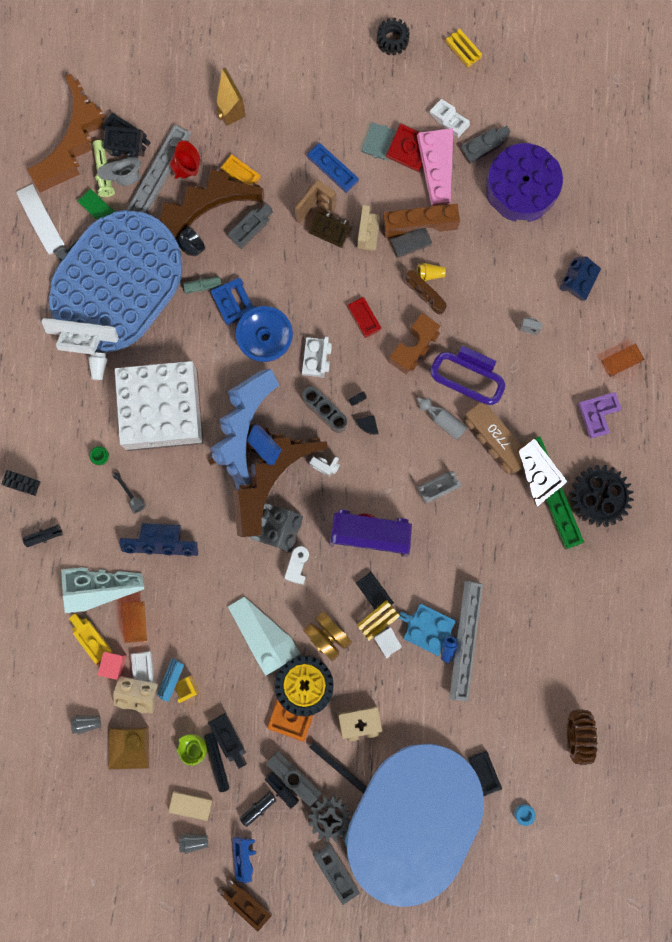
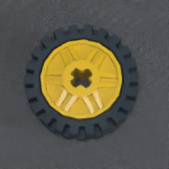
M311 656L295 657L291 661H287L279 670L275 680V693L279 703L285 710L297 716L317 714L327 706L333 695L334 681L330 670L321 660ZM303 681L305 683L307 681L309 683V690H300V682Z

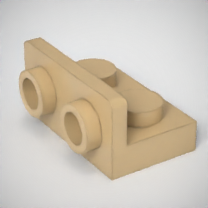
M363 205L357 249L375 251L380 215L370 213V206Z

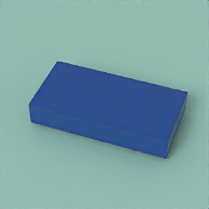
M254 425L247 441L269 465H274L282 449L260 425Z

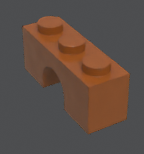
M422 313L410 330V333L417 338L418 344L414 347H407L400 342L389 357L388 362L406 375L409 371L413 372L419 364L417 362L420 356L424 357L430 349L428 347L431 341L435 342L441 334L438 332L441 325Z

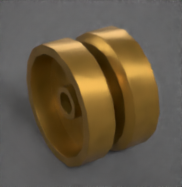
M322 611L316 617V621L322 629L319 630L314 624L310 623L303 631L311 639L310 641L333 662L340 655L339 650L333 643L336 642L341 648L346 649L352 641Z

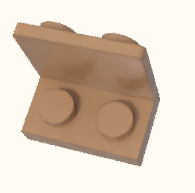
M319 179L315 184L312 183L308 187L304 198H300L295 204L296 221L300 224L317 202L323 210H328L332 213L336 209V192Z

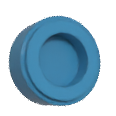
M527 804L517 806L514 812L516 821L523 826L531 825L536 817L534 809Z

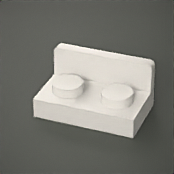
M306 337L302 375L324 378L325 372L329 373L330 361H326L327 354H331L332 349L329 337H325V339Z

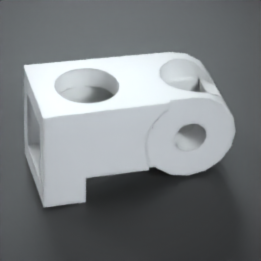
M299 546L294 549L285 580L304 585L306 577L301 574L304 564L309 560V552L305 547Z

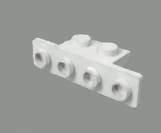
M42 319V324L47 334L60 335L56 347L61 351L94 355L100 340L118 342L119 339L115 327L56 319Z

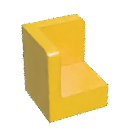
M192 675L178 681L175 686L179 697L178 703L200 693Z

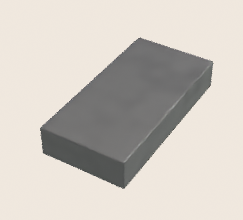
M421 228L392 239L391 244L397 258L431 246L432 241L426 228Z

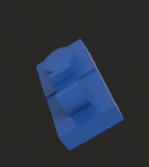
M234 837L232 839L236 880L243 883L252 882L253 866L249 860V855H255L256 851L249 850L248 847L251 843H255V840Z

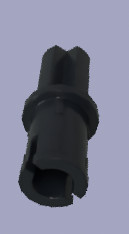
M60 524L44 530L41 528L38 532L24 536L22 539L25 547H30L41 542L47 543V540L62 536L63 531L60 529Z
M270 772L265 777V781L276 792V797L279 796L290 809L298 803L299 798L273 772Z
M268 791L257 803L254 802L253 806L240 817L242 824L248 827L260 815L263 816L264 812L277 802L274 795Z

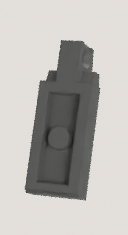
M508 126L499 130L497 128L491 129L462 145L460 150L469 164L500 148L505 142L504 139L509 137L511 131Z
M266 204L261 210L258 208L256 210L253 209L228 233V238L242 249L269 222L268 217L273 213L272 207Z

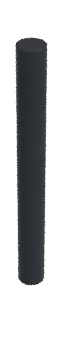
M315 742L309 746L313 752L363 794L365 793L367 786Z

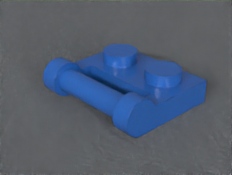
M241 278L211 290V294L226 325L240 320L246 312L255 308L250 302ZM232 289L237 290L246 309L240 310L231 292Z

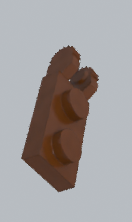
M410 269L405 276L407 286L420 293V298L424 302H429L434 312L439 315L444 313L447 306L444 299L415 271Z
M228 876L226 882L236 893L232 897L222 886L217 889L218 893L228 902V905L258 932L272 916V913L243 886H240L236 880Z

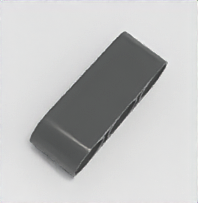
M308 387L304 390L303 401L305 405L332 431L336 433L345 431L347 428V417L315 387ZM313 393L317 398L314 401H309L306 396ZM323 406H327L330 408V412L323 414L320 412V409ZM336 419H341L344 425L336 427L333 422Z

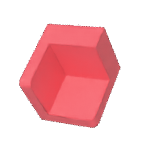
M104 652L98 676L118 680L122 676L127 655Z

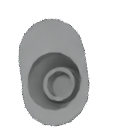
M128 157L120 161L111 162L101 166L98 169L97 175L103 180H113L119 185L128 186L140 179L138 170L141 166V161L136 157Z

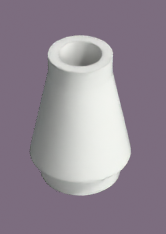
M95 352L94 355L90 354V357H88L91 379L103 380L107 363L106 354Z

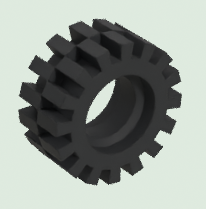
M388 18L387 23L382 21V25H379L377 31V44L379 49L382 48L383 53L387 51V55H390V52H393L394 56L397 51L401 54L402 50H406L410 35L409 27H406L407 24L405 22L402 24L401 19L396 21V18H393V21ZM388 33H397L400 38L399 40L391 41L387 39L386 35Z
M6 470L1 485L36 496L41 481Z

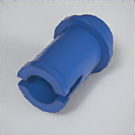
M448 636L442 642L443 651L441 655V660L449 663V660L450 662L453 661L455 649L458 647L457 640L454 637Z

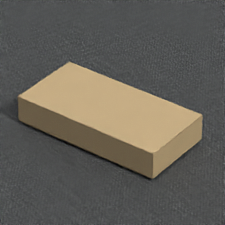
M174 791L168 813L208 821L213 799Z

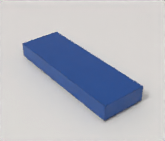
M320 142L307 154V158L345 193L359 181V178Z

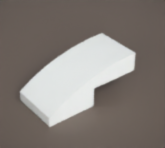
M443 99L430 110L431 116L445 129L453 128V135L457 138L470 126V121L456 113L455 107Z

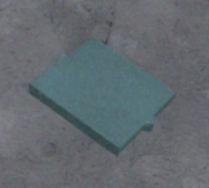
M372 122L361 152L374 156L375 159L380 158L390 161V159L386 158V154L397 131L388 128L387 125L381 126Z

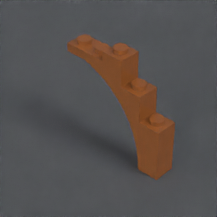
M72 74L65 76L73 95L72 119L66 135L47 158L27 169L39 192L80 175L77 169L80 165L76 157L92 150L89 144L92 142L89 133L101 128L104 124L102 118L105 116L101 108H96L93 101L89 102L86 94L82 96L80 91L83 88L78 79L74 80Z

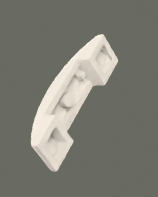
M31 184L17 191L18 198L48 254L51 255L59 249L66 247L34 185Z

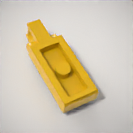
M78 613L69 618L75 626L72 628L73 635L96 665L101 662L104 652L113 653L91 621L87 618L83 620Z

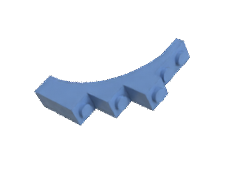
M272 369L261 370L227 391L230 401L236 409L219 419L221 429L227 437L212 446L210 450L213 460L218 465L227 466L228 473L235 481L236 489H239V485H251V478L246 464L247 433L253 415L260 403L270 392L280 386Z

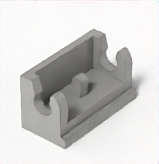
M450 471L417 487V490L426 505L459 489L462 485L455 478V472Z

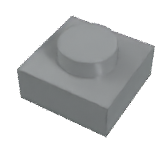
M524 318L519 331L538 335L543 323L538 322L535 318Z

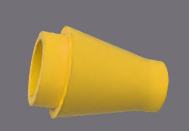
M423 263L418 265L417 274L424 281L445 278L446 269L445 267Z

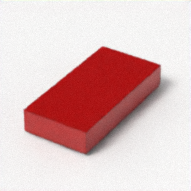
M364 296L347 305L365 338L382 330Z

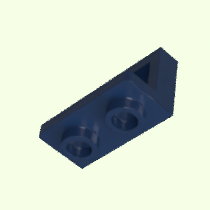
M587 256L574 258L570 263L566 276L562 280L560 290L570 291L581 301L587 300L601 268Z

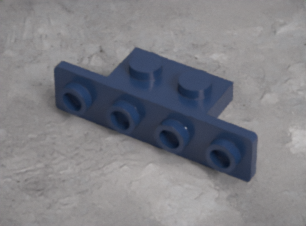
M142 523L139 539L120 538L119 540L121 551L129 554H165L168 556L184 555L188 557L198 556L199 554L197 542L180 541L181 525Z

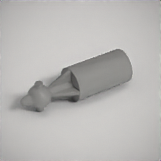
M418 397L420 410H428L433 422L455 440H458L468 428L447 410L432 406L429 397L427 399Z

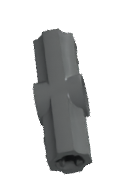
M279 751L266 763L285 782L286 786L292 789L309 807L322 794L302 774L301 770L296 768ZM294 773L299 776L300 780L297 783H291L288 776Z

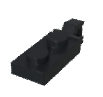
M225 712L208 722V725L226 759L228 758L230 762L234 760L238 769L247 764L243 757V754L246 753L245 747Z

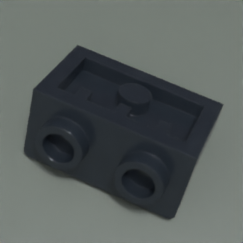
M106 126L103 149L114 157H120L121 155L136 158L138 156L144 157V152L142 151L144 131L141 129Z

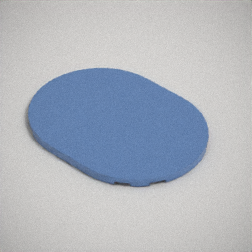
M123 210L113 212V214L104 218H99L85 230L53 275L49 296V307L53 318L62 321L115 327L119 338L118 342L100 340L95 352H113L132 345L150 328L170 302L179 286L182 275V256L176 238L160 220L144 212Z
M427 743L404 747L391 757H388L378 767L351 819L346 838L347 858L351 871L360 886L369 895L388 905L409 907L432 900L452 883L476 837L483 818V791L479 778L471 765L455 751L445 746Z

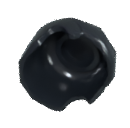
M188 227L178 235L179 247L188 256H198L205 250L204 242L192 228Z

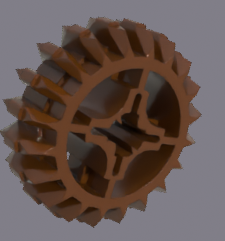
M572 710L568 717V752L573 763L580 765L594 763L597 756L596 752L598 751L596 722L591 711Z

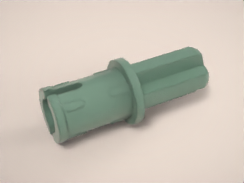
M219 276L206 279L201 277L199 280L183 282L185 293L205 292L208 289L218 288L221 286V279Z

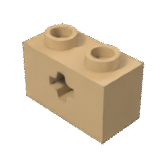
M377 706L338 713L342 737L347 739L348 742L359 740V736L367 735V738L379 736V732H382ZM359 719H362V722L364 723L366 722V724L363 725V729H359L358 726H355V724H358Z

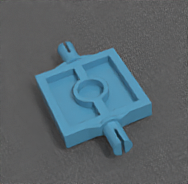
M421 603L412 616L401 611L400 615L402 616L398 617V619L408 623V629L403 639L439 656L443 649L442 642L446 637L451 636V630L456 620Z

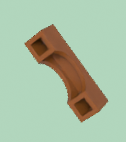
M458 203L383 212L385 238L399 237L412 230L421 228H433L439 232L457 230L460 223Z

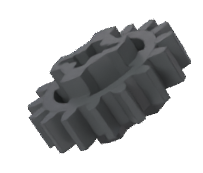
M332 795L331 800L324 796L323 802L317 799L316 803L318 806L312 805L311 810L314 813H309L308 815L309 818L313 819L309 822V826H314L312 833L318 832V839L325 836L326 842H328L329 838L332 837L334 842H336L338 835L343 838V831L348 832L349 827L347 824L351 822V819L347 818L351 815V811H346L348 804L342 805V798L335 801L334 795ZM328 805V808L326 810H324L323 812L319 811L321 808ZM335 806L342 811L343 816L337 813ZM329 814L333 815L331 823L327 820ZM317 821L324 825L325 830L320 828ZM337 825L341 826L336 831H332Z

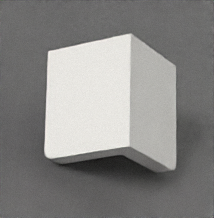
M391 627L374 637L386 658L402 647Z

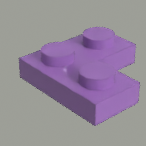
M616 392L578 403L590 439L609 434L610 431L604 416L622 410Z

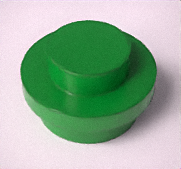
M97 446L91 450L89 457L93 464L100 466L108 461L109 452L104 447Z

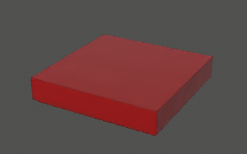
M400 123L386 158L419 172L422 166V159L417 135L420 132Z

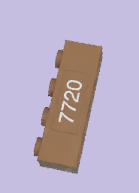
M480 402L463 417L465 425L468 429L475 431L477 434L476 438L482 445L485 444L489 448L488 452L492 458L499 460L502 470L511 476L522 468L517 449L521 445L490 407Z

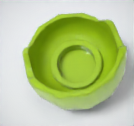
M187 734L178 740L179 745L176 751L183 763L194 766L204 760L207 747L203 738L199 735Z

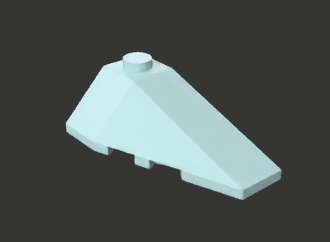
M82 567L61 570L65 613L86 611L144 589L142 573L118 571L116 574L106 573V570L99 569L98 572L88 571V568Z
M246 597L228 606L265 676L286 664L287 661H291L300 655L292 638Z

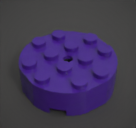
M530 143L509 146L491 164L486 178L488 201L492 207L508 220L515 222L516 220H528V222L537 220L553 207L561 192L563 185L562 169L558 161L541 146Z

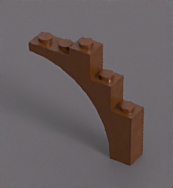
M211 169L206 190L200 186H188L183 206L175 202L170 204L164 203L160 221L172 232L178 243V235L207 211L235 201L263 202L265 196L264 189L257 184L248 185L243 184L239 180L231 181L230 175L226 171Z
M283 434L272 435V439L282 449L275 464L269 465L264 459L255 460V464H249L251 485H239V489H233L237 536L250 537L262 535L264 505L270 489L277 478L289 465L299 458L315 451L328 449L327 441H320V438L309 439V443H302V440H292L290 442V437H283Z

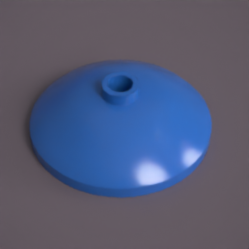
M260 306L249 310L241 317L236 328V340L239 348L247 357L258 362H270L282 357L289 349L293 339L292 326L287 316L280 310L269 306ZM264 335L269 337L267 340L262 339Z

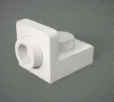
M313 457L309 463L310 467L328 477L332 473L335 475L340 467V464H338L339 458L337 457L334 458L330 466L327 465L328 461L321 457H318V459Z

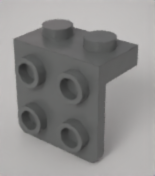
M265 503L262 515V535L250 536V539L291 553L298 530L302 524L303 516L291 510Z

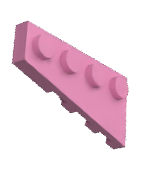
M453 128L420 132L417 135L431 206L449 204L451 202Z

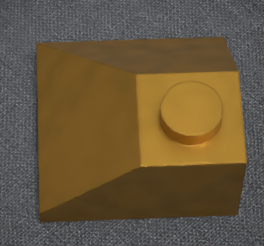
M225 67L222 69L216 101L218 109L216 113L220 121L224 120L227 126L246 117L243 98Z
M149 727L109 728L108 769L149 768Z

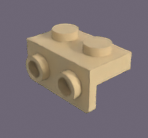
M120 676L113 692L114 706H118L121 709L137 710L140 713L153 714L158 684Z

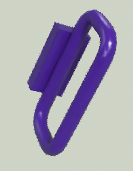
M464 346L461 347L458 355L449 352L438 354L431 366L430 373L436 382L483 404L494 405L498 403L505 390L504 379L497 373L492 372L497 361ZM450 360L494 380L498 384L494 396L486 397L441 376L438 373V369L442 361Z

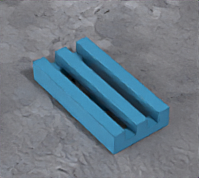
M171 659L157 693L159 698L167 702L170 701L184 667V664L177 659Z

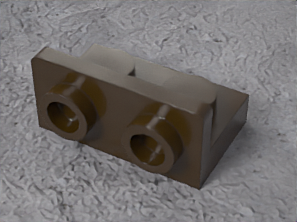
M326 210L316 212L308 233L343 248L349 231L353 227L349 225L350 221L339 217V220L333 218V214Z

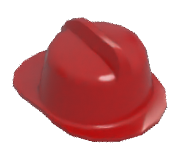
M179 141L170 161L174 178L186 179L190 176H196L200 165L199 152L188 141Z

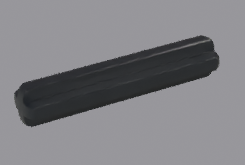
M213 732L204 735L218 790L220 793L226 792L230 787L217 740Z

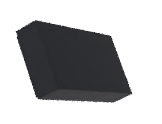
M372 572L356 582V585L374 609L378 608L386 600L391 605L394 604Z
M487 750L468 757L471 767L479 778L483 796L502 789Z

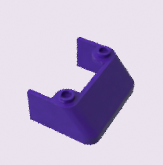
M339 510L338 513H334L330 546L334 547V544L399 553L402 554V557H407L410 554L412 524L409 523V519L397 518V521L352 515L348 510Z

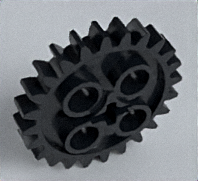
M596 465L594 470L589 467L587 472H580L582 477H575L578 483L571 484L575 490L569 492L574 495V498L570 499V501L576 503L572 509L578 508L579 511L576 513V516L582 514V521L589 519V525L596 522V527H600L602 523L604 527H608L609 522L613 526L616 524V520L619 522L623 520L621 515H628L625 509L632 508L628 502L634 501L633 498L629 497L634 492L627 489L631 486V483L625 484L624 481L627 477L621 478V471L614 473V467L608 471L607 465L602 466L601 469L599 465ZM593 479L598 480L600 484L599 488H595L593 486ZM607 480V481H608V485H607L606 488L604 489L605 483H606L605 481ZM611 486L617 489L616 496L610 492ZM603 492L602 496L605 497V499L600 500L601 496L598 494ZM587 496L593 500L592 506L586 504L585 499ZM604 504H608L610 506V513H606L604 511Z

